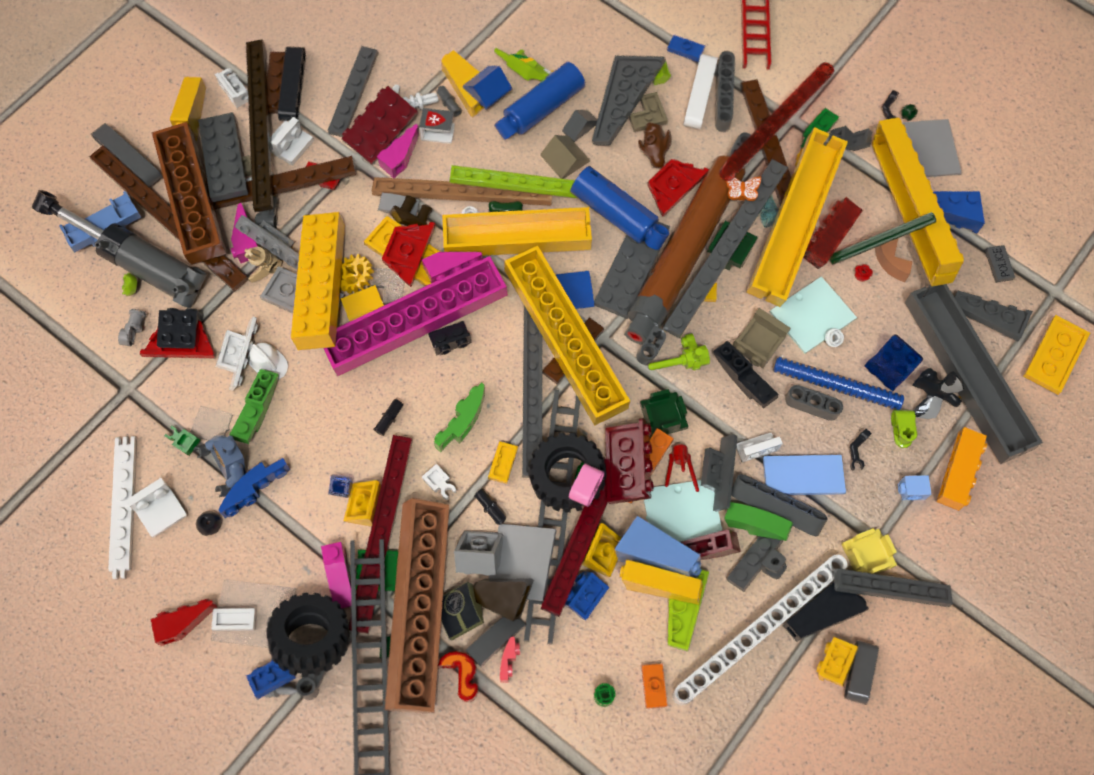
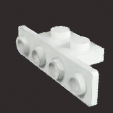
M254 316L248 323L245 336L229 330L225 332L215 367L234 372L229 390L232 391L241 385L243 376L240 375L241 370L245 369L248 358H245L247 351L250 352L253 341H251L252 334L255 335L258 324L255 323L257 318Z

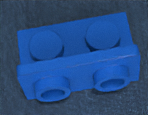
M584 571L577 576L576 583L571 589L565 606L569 607L583 620H587L609 589V586L594 573Z
M273 660L263 667L254 669L252 673L246 676L257 700L296 678V676L289 674L288 669L287 671L281 670L279 664H275Z

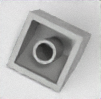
M464 531L454 550L456 572L483 574L485 576L496 575L501 561L503 533Z

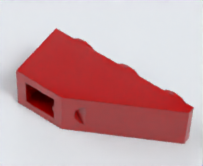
M204 599L191 607L185 605L178 607L175 612H161L157 614V617L150 619L155 643L164 646L182 640L211 614L213 609L218 607L213 600Z

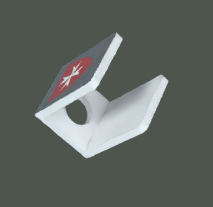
M423 108L419 126L421 141L451 144L455 124L452 123L453 111Z

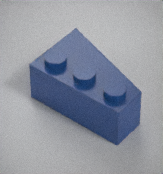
M933 191L937 196L939 207L943 209L944 218L947 223L955 225V228L961 229L963 227L970 229L976 234L985 224L980 191Z

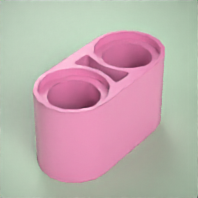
M584 464L571 488L569 499L588 507L603 480L604 471Z

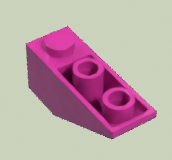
M417 124L408 128L401 137L395 139L388 148L382 150L377 156L379 166L392 178L397 177L408 166L419 137Z
M437 252L422 259V263L431 283L483 258L481 252Z

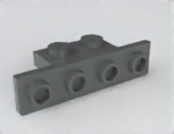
M735 434L721 438L720 452L711 447L705 449L701 486L715 492L713 511L715 512L730 508L737 447V435Z

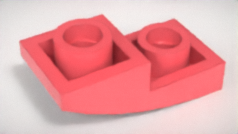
M510 637L502 656L500 683H509V677H513L512 664H508V662L516 661V655H520L519 643H515V637Z

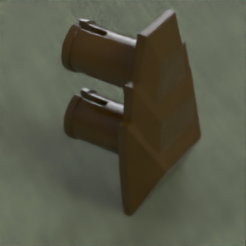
M407 195L401 208L395 205L389 214L399 224L405 226L418 224V226L427 225V219L433 209L423 204L417 216L411 214L410 212L416 203V199Z

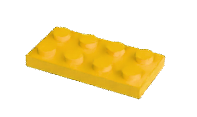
M1055 315L1023 377L1059 395L1073 370L1090 332Z

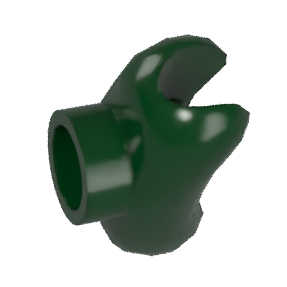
M491 201L488 204L489 212L523 211V204L520 201L511 203Z

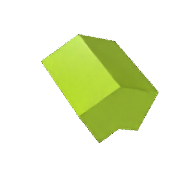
M667 62L664 63L652 81L653 85L664 84L671 78Z

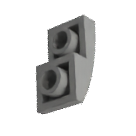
M382 193L378 211L389 214L393 206L396 205L401 208L406 196ZM416 199V203L414 204V206H413V208H412V210H411V212H410L411 214H413V215H415V216H416L417 209H418V204H419V200H417V199Z

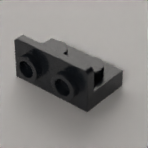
M464 321L428 333L436 356L448 354L456 348H465L472 343L471 335L468 333Z

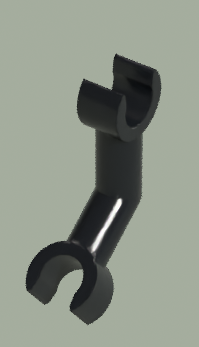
M895 90L890 93L882 105V111L886 120L897 118L892 115L889 108L899 94Z
M867 429L849 446L852 457L850 464L852 471L855 470L854 463H859L861 470L865 466L863 460L859 457L858 447L872 434Z

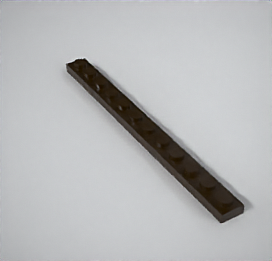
M263 39L246 42L252 199L255 212L273 209L266 61Z

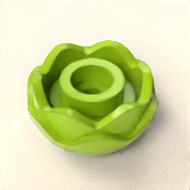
M131 273L124 274L122 294L131 296L136 293L137 278Z

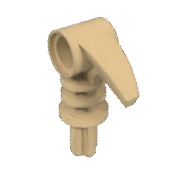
M254 247L244 250L246 252L244 256L248 258L249 262L255 266H260L248 278L251 283L265 278L270 273H275L278 266L281 267L282 261L267 249Z

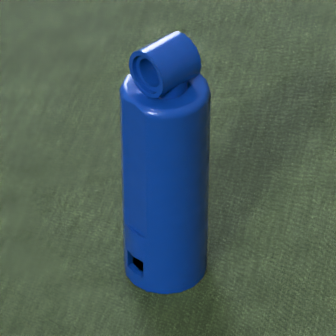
M565 62L561 67L505 108L503 111L504 117L494 124L503 140H506L515 133L524 134L577 92L581 91L585 87L582 73L573 63Z
M591 166L586 167L574 181L570 192L639 244L645 241L650 248L659 250L670 233L665 226L657 224L659 221L657 215Z

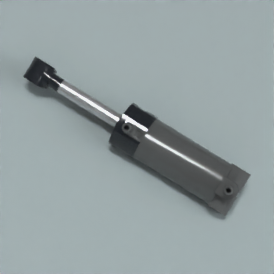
M38 190L31 207L33 210L45 215L54 214L98 240L95 242L97 255L173 297V301L187 308L192 307L198 290H200L207 275L204 271L197 267L188 266L117 223L110 224L105 230H102L59 205V201L56 200L57 197L52 193Z

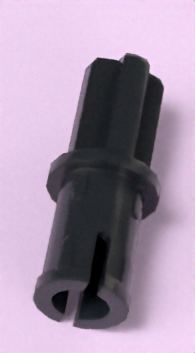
M394 399L386 412L382 413V418L373 430L379 435L384 436L392 422L395 423L394 419L402 409L403 403Z
M480 489L476 492L474 497L484 508L483 511L488 513L497 525L502 524L506 520V516L497 506V502L491 499L485 489Z

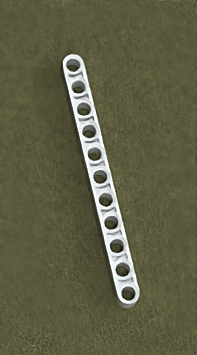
M834 555L679 684L672 694L674 702L678 705L688 704L834 580V571L836 570L832 567V562L838 563L840 569L845 570L847 568L846 559L841 555ZM817 574L823 575L825 582H820L817 579ZM803 586L809 588L810 595L803 593ZM787 599H792L795 602V608L788 606ZM772 612L779 613L780 621L773 619ZM757 624L765 627V634L757 631ZM741 637L749 639V647L742 645ZM726 650L734 652V660H730L725 656ZM711 663H716L719 666V673H713L710 670L709 666ZM695 676H700L704 680L703 686L695 685ZM683 689L687 691L688 699H680L678 697V690Z

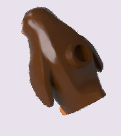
M648 123L645 128L644 145L641 140L638 143L643 154L650 159L651 165L654 168H663L665 155L672 143L671 132L667 130L665 137L661 125Z

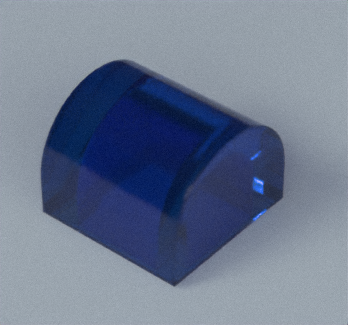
M332 474L328 495L348 498L353 478Z

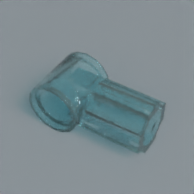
M772 195L761 211V222L764 228L773 226L779 211Z

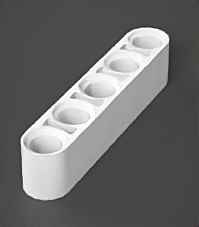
M701 54L683 126L701 129L718 57Z

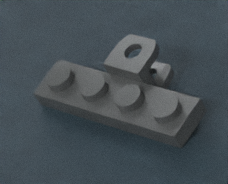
M759 536L727 577V581L745 592L761 570L771 578L779 579L787 569L786 558L776 551L784 540Z

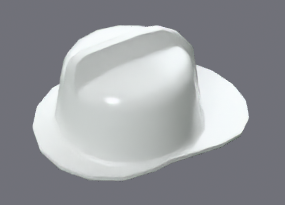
M258 343L252 345L247 356L249 365L257 373L260 369L277 373L279 375L278 380L284 377L288 370V363L285 357L270 344Z

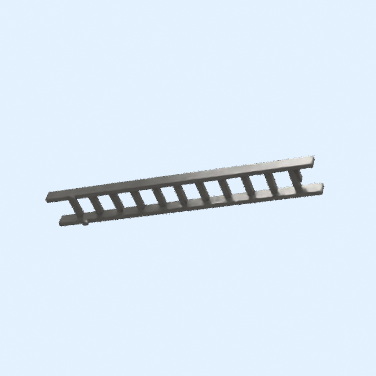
M384 539L379 540V558L355 559V540H350L354 775H389L388 711L385 710L387 659ZM355 565H380V579L355 580ZM355 585H380V599L356 600ZM380 605L381 620L356 621V606ZM381 626V642L356 643V627ZM381 648L382 663L357 664V649ZM382 668V684L357 686V670ZM382 690L383 706L357 708V691ZM383 712V728L358 730V713ZM383 734L384 750L358 752V735ZM384 756V773L359 774V757Z

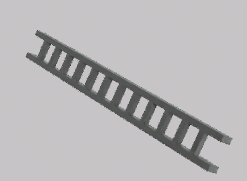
M554 390L549 436H554V432H575L577 434L580 409L579 398L576 395L575 409L559 408V390ZM557 413L574 415L573 427L556 426ZM569 458L568 464L555 463L552 466V469L567 470L566 483L551 481L553 484L560 487H571L574 458ZM541 500L538 527L543 528V525L561 527L560 540H555L554 546H559L557 560L551 559L550 564L551 566H556L557 571L563 557L568 512H564L563 509L562 521L544 519L546 505ZM548 579L547 585H551V579ZM529 600L524 642H529L531 624L549 626L548 645H553L556 616L551 614L550 620L532 618L534 604L542 605L543 601Z

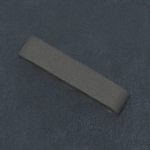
M723 51L720 54L717 65L715 128L720 132L728 131L733 119L735 55L731 51Z
M106 123L91 133V136L100 146H104L149 188L162 178L160 172Z
M739 474L732 486L731 495L737 500L791 521L793 527L809 535L819 536L828 520V517L823 512L746 475Z

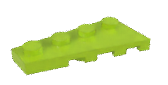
M702 570L697 577L703 583L699 605L669 599L668 646L689 651L709 571Z

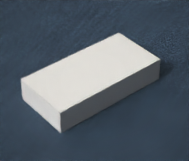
M213 609L211 630H255L256 609Z

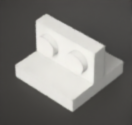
M292 117L289 122L285 120L270 137V152L293 166L314 142V138L302 131L299 120Z

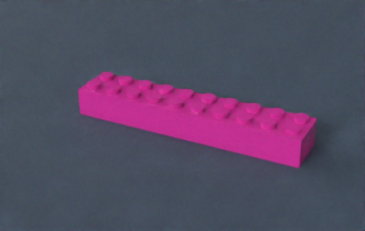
M488 256L338 327L335 347L323 349L338 377L508 296L507 286L491 257Z

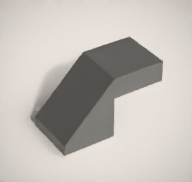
M847 126L830 130L829 140L832 136H836L848 142L845 150L857 151L871 146L872 131L868 128L853 133Z

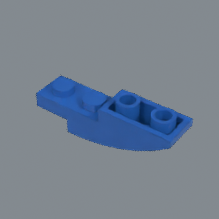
M281 458L267 468L261 462L249 470L235 483L224 498L219 508L220 514L224 518L233 517L241 508L254 504L256 499L260 497L257 493L258 489L266 488L270 485L271 481L284 477L290 470L285 460Z

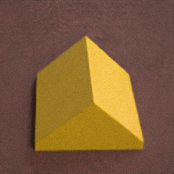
M374 480L352 484L344 522L372 527L381 488L379 481Z
M600 523L582 566L604 576L611 577L618 560L615 547L622 538L605 524Z

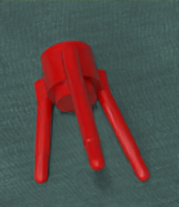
M686 445L674 446L672 448L673 453L669 454L665 487L669 486L673 462L675 461L676 464L681 465L682 472H685V464H688L695 491L699 492L691 455L688 454V447Z

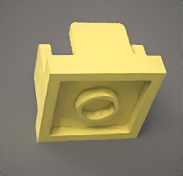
M873 528L857 534L852 539L841 544L854 571L878 574L897 566L893 558L897 551L889 535L882 536L879 529L874 530Z

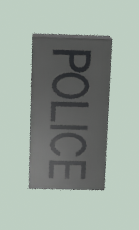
M1005 245L986 248L985 253L995 283L1014 280L1015 274Z

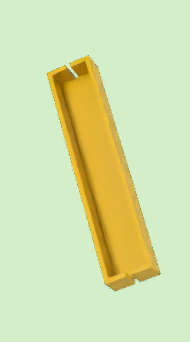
M900 117L880 120L871 145L904 223L931 212L936 216V223L909 234L931 287L953 283L964 262V257L959 252L957 241L951 234L950 225L944 218L943 209L939 207L937 196L931 189L930 180L926 178L924 167L918 160V153L914 151L912 140L908 137L906 127L902 124Z
M815 127L806 140L746 293L760 299L766 297L765 301L779 307L787 301L848 143L843 139L832 136L825 146L823 143L828 138L829 133Z

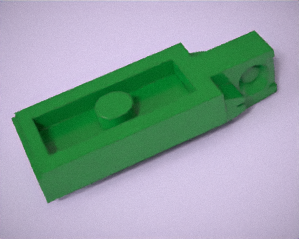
M824 108L806 128L800 147L804 148L806 140L814 127L828 133L840 117Z

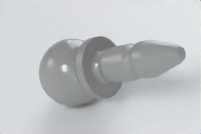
M281 686L264 697L277 698L280 695H293L297 693V689L290 686Z

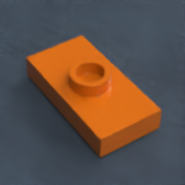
M663 664L642 665L646 709L667 707Z

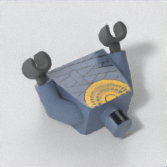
M216 435L204 445L196 446L194 451H200V455L197 458L208 456L211 451L226 479V485L216 486L215 492H221L218 497H226L235 483L246 474L245 462L232 436Z

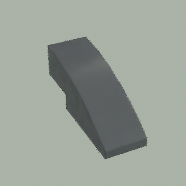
M502 617L480 636L466 652L482 667L508 643L510 637H515L526 624L520 618L511 621Z

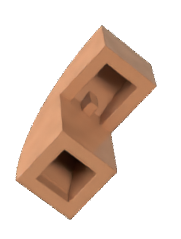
M898 239L876 247L875 253L881 267L893 278L905 282L910 275L913 261L895 257Z

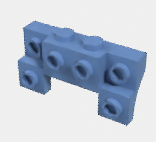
M124 191V195L114 200L112 198L109 199L111 205L88 216L85 220L105 230L106 227L113 223L126 228V225L141 218L126 191ZM69 223L64 226L62 224L59 225L74 253L90 244L95 247V242L98 240Z

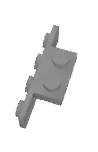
M244 215L240 216L235 225L240 232L246 234L257 244L285 261L289 266L296 270L298 269L299 254L291 249L294 241L264 220L258 226Z

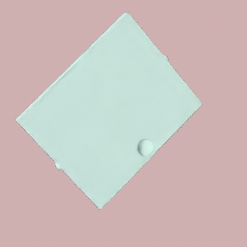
M822 276L788 298L781 307L776 306L770 310L773 317L791 328L788 335L804 354L825 341V335L828 330L832 328L841 330L857 319Z
M701 480L697 481L699 492L695 491L693 481L678 483L668 487H654V490L651 491L652 499L644 500L648 523L679 542L722 531L719 512L713 511L715 493L701 486Z

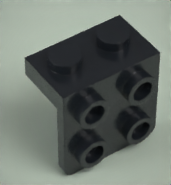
M176 308L159 310L157 346L159 348L194 349L196 347L197 321L200 320L203 323V315L197 309L187 308L186 311Z

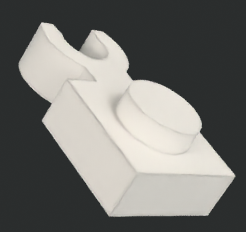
M437 464L422 476L425 483L435 493L439 489L441 490L442 497L445 500L449 499L448 495L445 494L447 490H452L453 493H456L455 486L447 484L450 478Z

